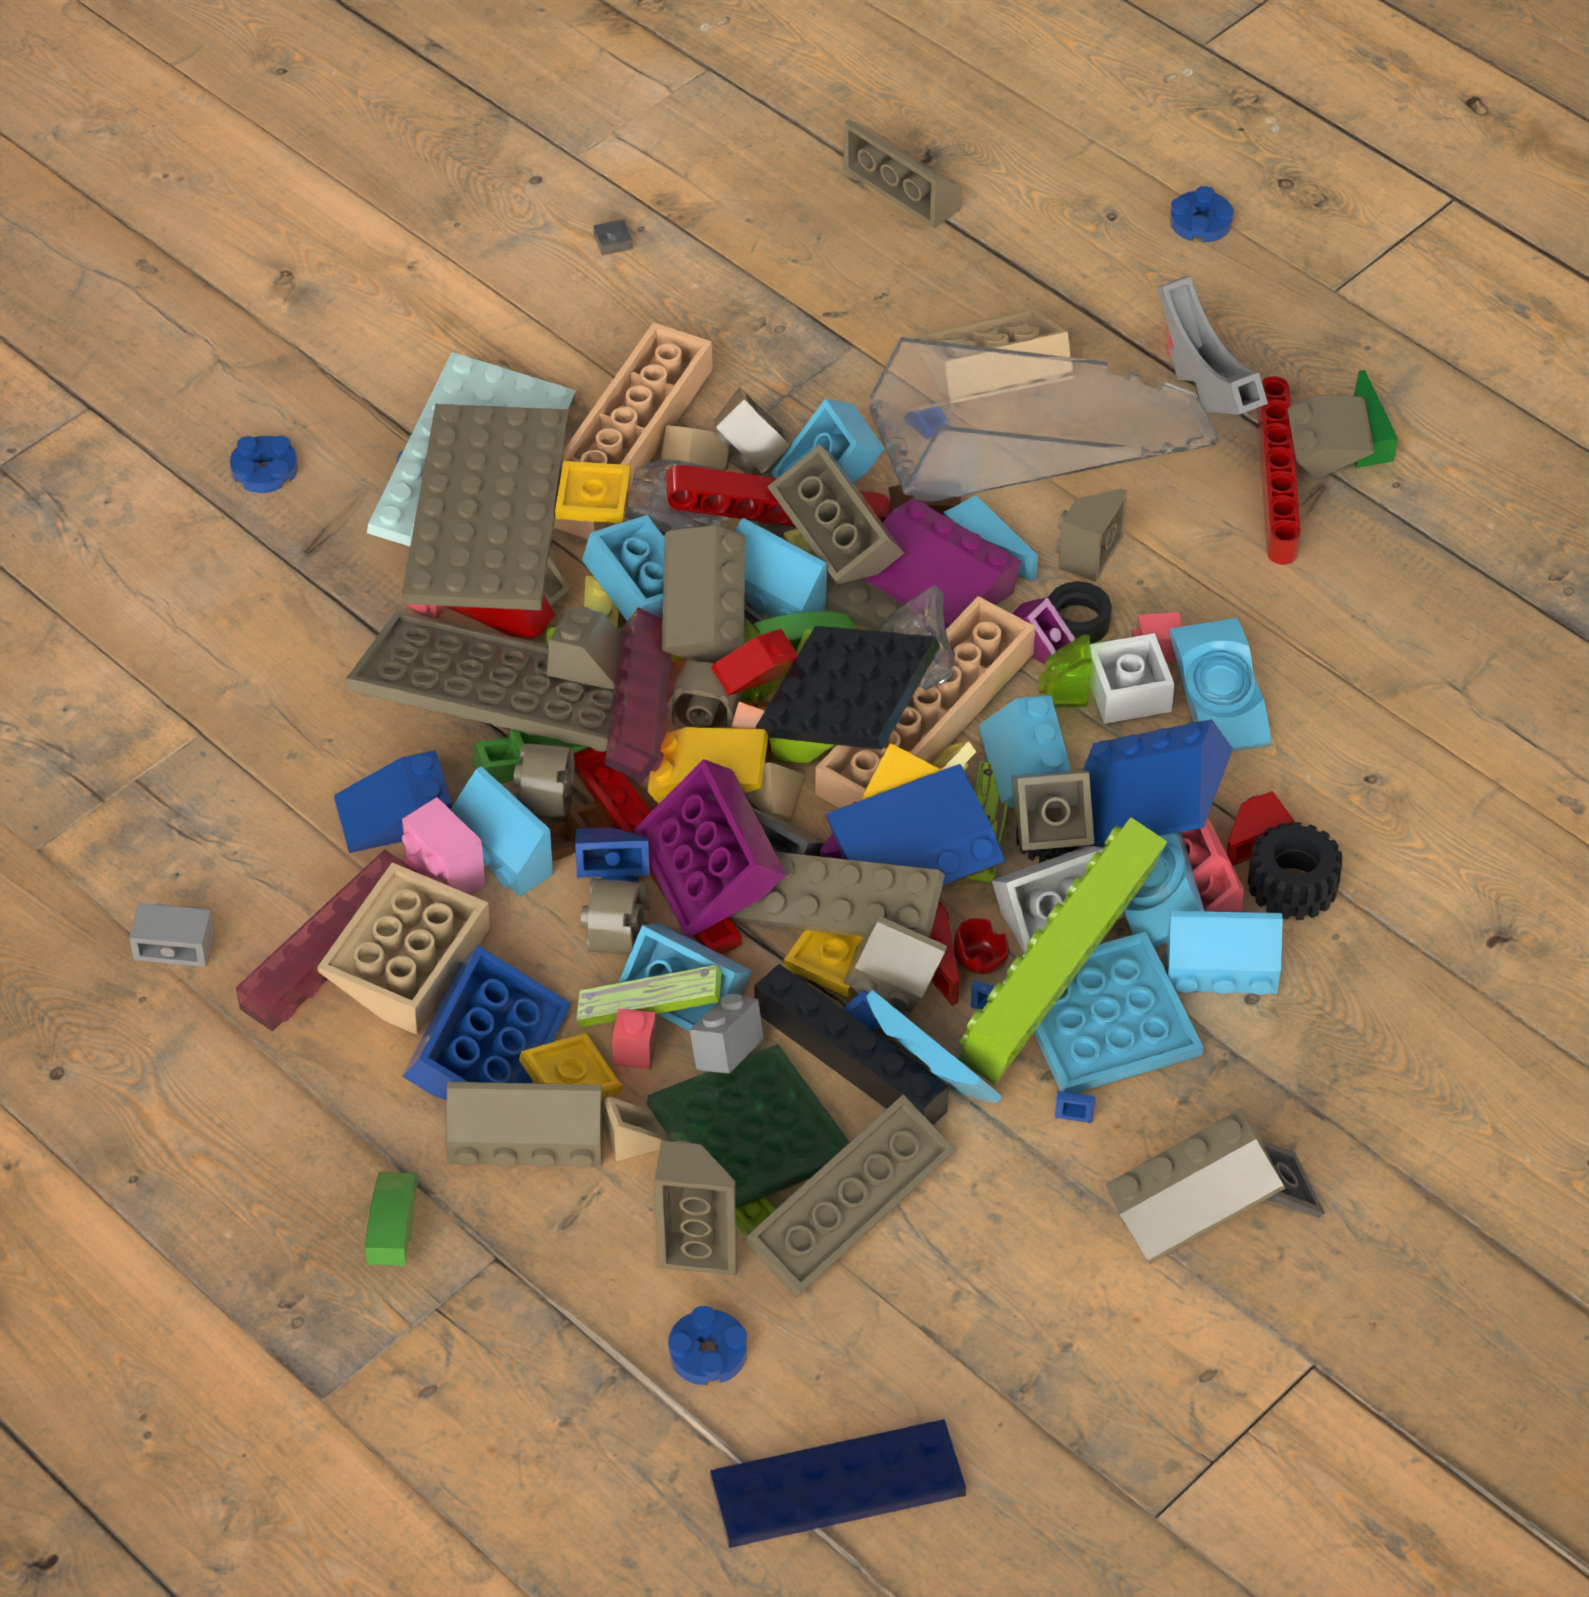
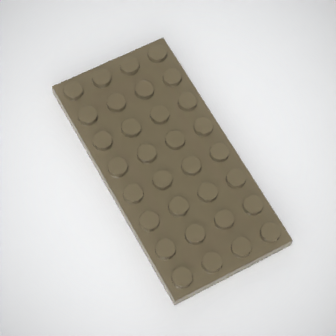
M435 404L402 590L403 604L541 610L569 421L567 409Z
M396 610L346 677V690L357 692L367 697L374 696L391 700L396 704H408L425 708L430 712L455 715L464 720L481 721L498 728L506 727L523 731L533 736L540 735L557 739L567 744L574 743L591 747L597 751L614 753L656 685L658 670L628 664L614 690L547 676L549 645Z

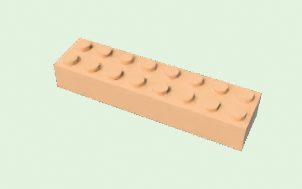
M653 322L565 447L563 462L575 461L631 465L630 492L662 445L666 425L675 426L713 370L712 341ZM555 517L553 528L588 539L591 532L605 528L608 523L561 520Z
M977 596L937 639L940 648L883 749L877 750L836 745L816 766L815 795L838 808L851 805L854 801L859 802L889 743L931 764L1034 654L1035 626Z

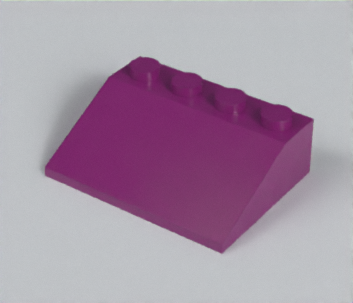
M912 498L894 509L882 522L904 554L878 575L862 578L864 581L947 629L977 596L997 605L1013 594L1021 560L1010 555L1006 550L998 548L981 538L977 533L971 532L955 523L951 518L936 512L925 503Z
M705 759L634 829L636 835L648 838L649 863L686 937H692L761 900L786 876L733 770Z

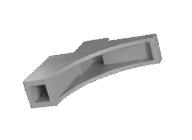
M1184 276L1157 286L1174 346L1169 349L1177 380L1195 381L1203 412L1239 415L1268 404L1259 372L1250 370L1237 361L1214 332L1199 302L1191 276Z

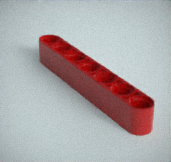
M1270 376L1262 380L1268 404L1257 408L1266 545L1269 559L1276 564L1286 565L1294 562L1297 558L1301 533L1295 451L1288 415V408L1291 407L1290 388L1285 379Z
M676 465L666 472L667 502L673 509L737 519L745 518L751 521L796 527L768 488L777 478L689 465ZM859 490L883 522L892 512L889 498L881 493Z

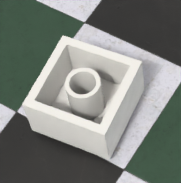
M1155 633L1087 645L1085 674L1104 724L1172 712L1175 684Z

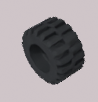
M1285 822L1278 824L1277 829L1271 826L1265 830V835L1260 834L1257 837L1256 843L1252 847L1248 873L1249 892L1251 896L1256 897L1255 902L1260 907H1267L1266 912L1282 913L1283 919L1294 916L1296 920H1304L1305 915H1309L1311 918L1319 915V910L1325 912L1329 909L1330 903L1334 902L1337 897L1342 870V852L1338 851L1339 845L1335 840H1329L1330 834L1324 830L1321 832L1316 831L1317 827L1311 824L1305 827L1301 826L1302 822H1294L1293 825L1288 826ZM1295 868L1306 873H1291L1284 869Z

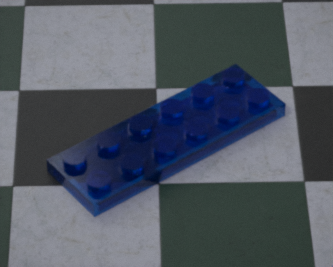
M945 1419L710 1470V1480L729 1548L966 1496V1485Z

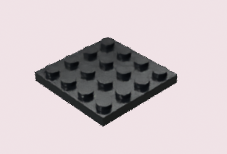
M815 625L799 652L798 658L793 662L757 723L756 729H764L768 733V738L882 750L938 652L940 644L935 636Z

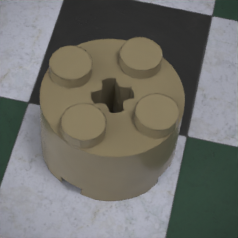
M696 660L687 661L676 677L666 704L667 720L672 726L675 723L680 729L685 727L731 728L738 702L743 701L744 691L729 696L711 668L714 663L698 662Z
M522 743L520 753L521 764H516L514 770V785H520V793L516 794V798L535 816L566 818L567 810L571 808L573 794L569 793L571 782H574L575 776L574 750L571 747Z
M592 878L589 885V905H584L581 910V926L588 928L587 951L630 954L642 925H649V922H644V910H650L647 885L637 881Z

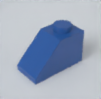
M612 827L576 829L577 878L650 875L648 838Z

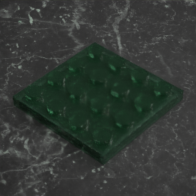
M778 1044L747 1056L729 1074L708 1071L649 1094L647 1098V1106L672 1142L683 1140L692 1144H701L735 1180L736 1209L810 1179L850 1143Z

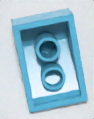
M825 398L772 469L771 473L774 478H779L821 444L838 461L854 483L869 471L885 448L853 403Z

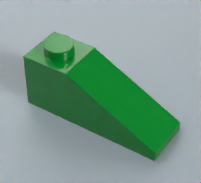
M1358 371L1354 396L1362 397L1365 400L1374 453L1354 462L1356 468L1393 462L1398 438L1366 371Z

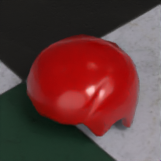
M970 918L960 923L956 930L954 938L955 958L965 969L981 975L991 974L1004 967L1009 957L1010 949L1006 941V934H997L993 930L992 922L989 919Z

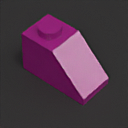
M1048 597L1022 603L1012 613L1035 626L1034 654L1031 657L1054 671L1064 673L1084 653Z

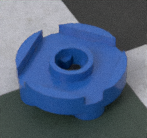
M1201 186L1196 191L1184 193L1172 201L1170 211L1171 227L1184 239L1192 241L1194 236L1203 238V242H1213L1229 233L1233 221L1234 208L1224 197L1216 194L1211 187Z
M285 436L243 437L238 440L237 448L230 457L233 479L236 483L237 480L243 483L244 489L256 493H268L282 488L281 483L285 482L288 478H290L291 482L298 470L296 452L290 445V440ZM267 462L265 467H260L259 463Z
M709 1306L696 1307L692 1313L682 1317L670 1332L668 1349L672 1366L679 1376L693 1384L707 1385V1381L719 1379L720 1383L729 1381L741 1371L746 1362V1330L734 1317L725 1312L713 1310ZM713 1342L717 1350L708 1349L703 1353L700 1351L701 1343Z

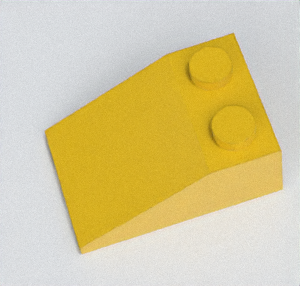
M685 727L657 736L648 784L649 794L659 804L703 759L732 769L744 793L761 789L768 733L764 729Z

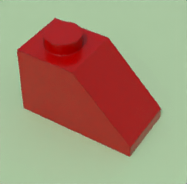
M777 629L756 636L715 662L711 668L727 694L731 696L778 680L796 661L798 654L783 630Z
M1273 791L1260 796H1252L1241 803L1227 845L1226 854L1232 866L1251 859L1252 847L1255 845L1256 839L1260 834L1265 835L1266 829L1271 826L1277 829L1278 824L1285 822L1288 826L1294 824V819Z

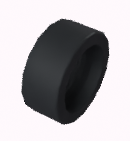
M1067 582L1056 587L1048 596L1057 612L1068 606L1079 605L1086 606L1098 614V617L1086 622L1070 621L1060 615L1080 646L1094 644L1102 640L1107 634L1110 626L1112 605L1109 596L1100 587L1088 582Z

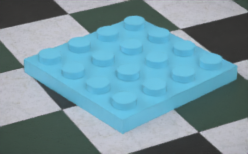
M1146 931L1099 944L1033 1033L1060 1091L1079 1093L1200 1057L1204 1049Z

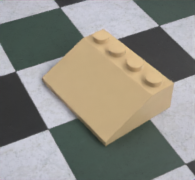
M1037 309L914 336L915 342L938 388L953 399L968 397L970 392L978 390L984 392L996 391L1001 388L1000 385L1027 384L1031 382V378L1039 376L1045 378L1058 377L1062 374V371L1072 369L1068 332Z
M391 863L317 967L318 972L384 1021L418 1035L442 1000L460 963L481 943L490 930L488 902L405 867Z

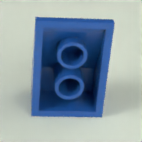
M436 750L401 757L334 795L349 853L403 842L402 819L436 797L451 810L452 803Z

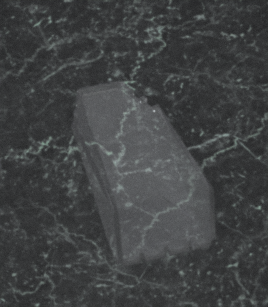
M901 337L870 395L871 400L876 401L869 405L870 413L887 450L894 471L897 473L896 476L903 493L913 495L915 500L934 502L1195 450L1214 446L1219 439L1197 393L1162 382L1158 389L1138 382L1140 378L1139 373L1131 371L1126 378L1106 371L1108 363L1098 360Z

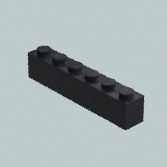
M778 964L754 985V999H758L761 1018L886 1109L904 1094L932 1125L947 1113L949 1085L781 964Z

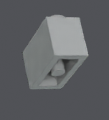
M139 903L129 937L133 959L135 961L206 967L215 934L211 910L198 907L186 908L163 904Z
M739 994L726 995L690 1029L696 1070L729 1074L764 1040L758 999L743 998Z

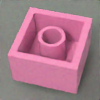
M436 797L402 819L404 832L402 841L406 849L405 865L407 869L469 895L486 886L481 839L441 800Z

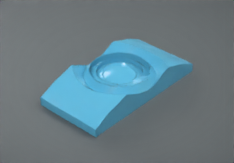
M1232 618L1170 628L1169 635L1193 722L1212 719L1232 746V751L1270 745L1271 735L1264 697L1257 685L1250 647L1238 619Z
M1181 832L1160 836L1167 841V844L1150 877L1124 910L1133 935L1146 931L1154 948L1167 942L1170 911H1204Z
M873 990L869 992L866 996L885 1034L894 1037L910 1055L917 1056L927 1064L933 1074L952 1084L954 1091L996 1104L1001 1100L1003 1096L876 992Z

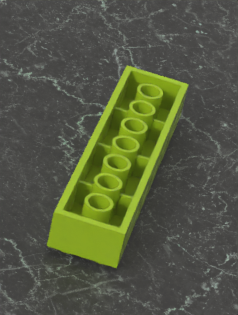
M1132 817L1129 818L1123 828L1118 825L1114 827L1105 841L1106 845L1101 852L1096 851L1085 868L1087 871L1082 878L1078 876L1066 893L1067 897L1062 904L1060 902L1057 903L1046 920L1048 923L1043 930L1039 928L1027 945V951L1023 956L1018 955L1008 969V976L1004 982L1001 983L999 981L989 994L988 1002L983 1010L979 1008L966 1026L968 1029L959 1041V1044L964 1047L958 1060L994 1085H996L1150 877L1167 841Z

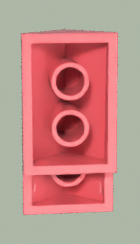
M1207 817L1204 828L1181 832L1204 911L1242 912L1244 888Z

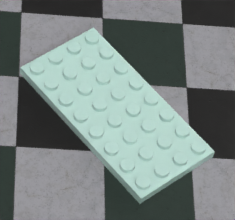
M451 352L368 523L367 533L410 546L435 404L567 409L569 413L576 390Z

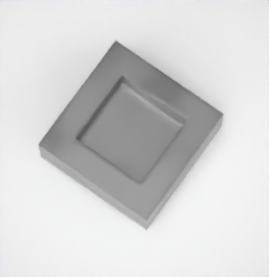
M624 219L593 225L594 236L602 255L633 249L632 238Z

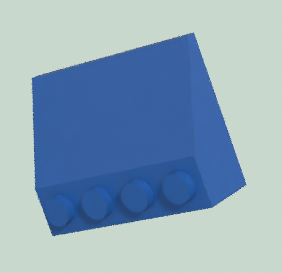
M1213 720L1191 722L1185 725L1166 729L1161 728L1156 731L1132 734L1126 737L1093 743L1083 769L1089 772L1094 845H1083L1082 848L1086 846H1105V841L1114 827L1118 825L1123 828L1130 817L1158 836L1204 828L1233 750Z
M961 764L825 814L842 859L940 870L945 875L942 887L996 867L1005 861L993 828Z
M477 945L460 963L402 1077L431 1095L447 1100V1082L533 1083L519 1061L521 1051L552 1043L572 1003Z

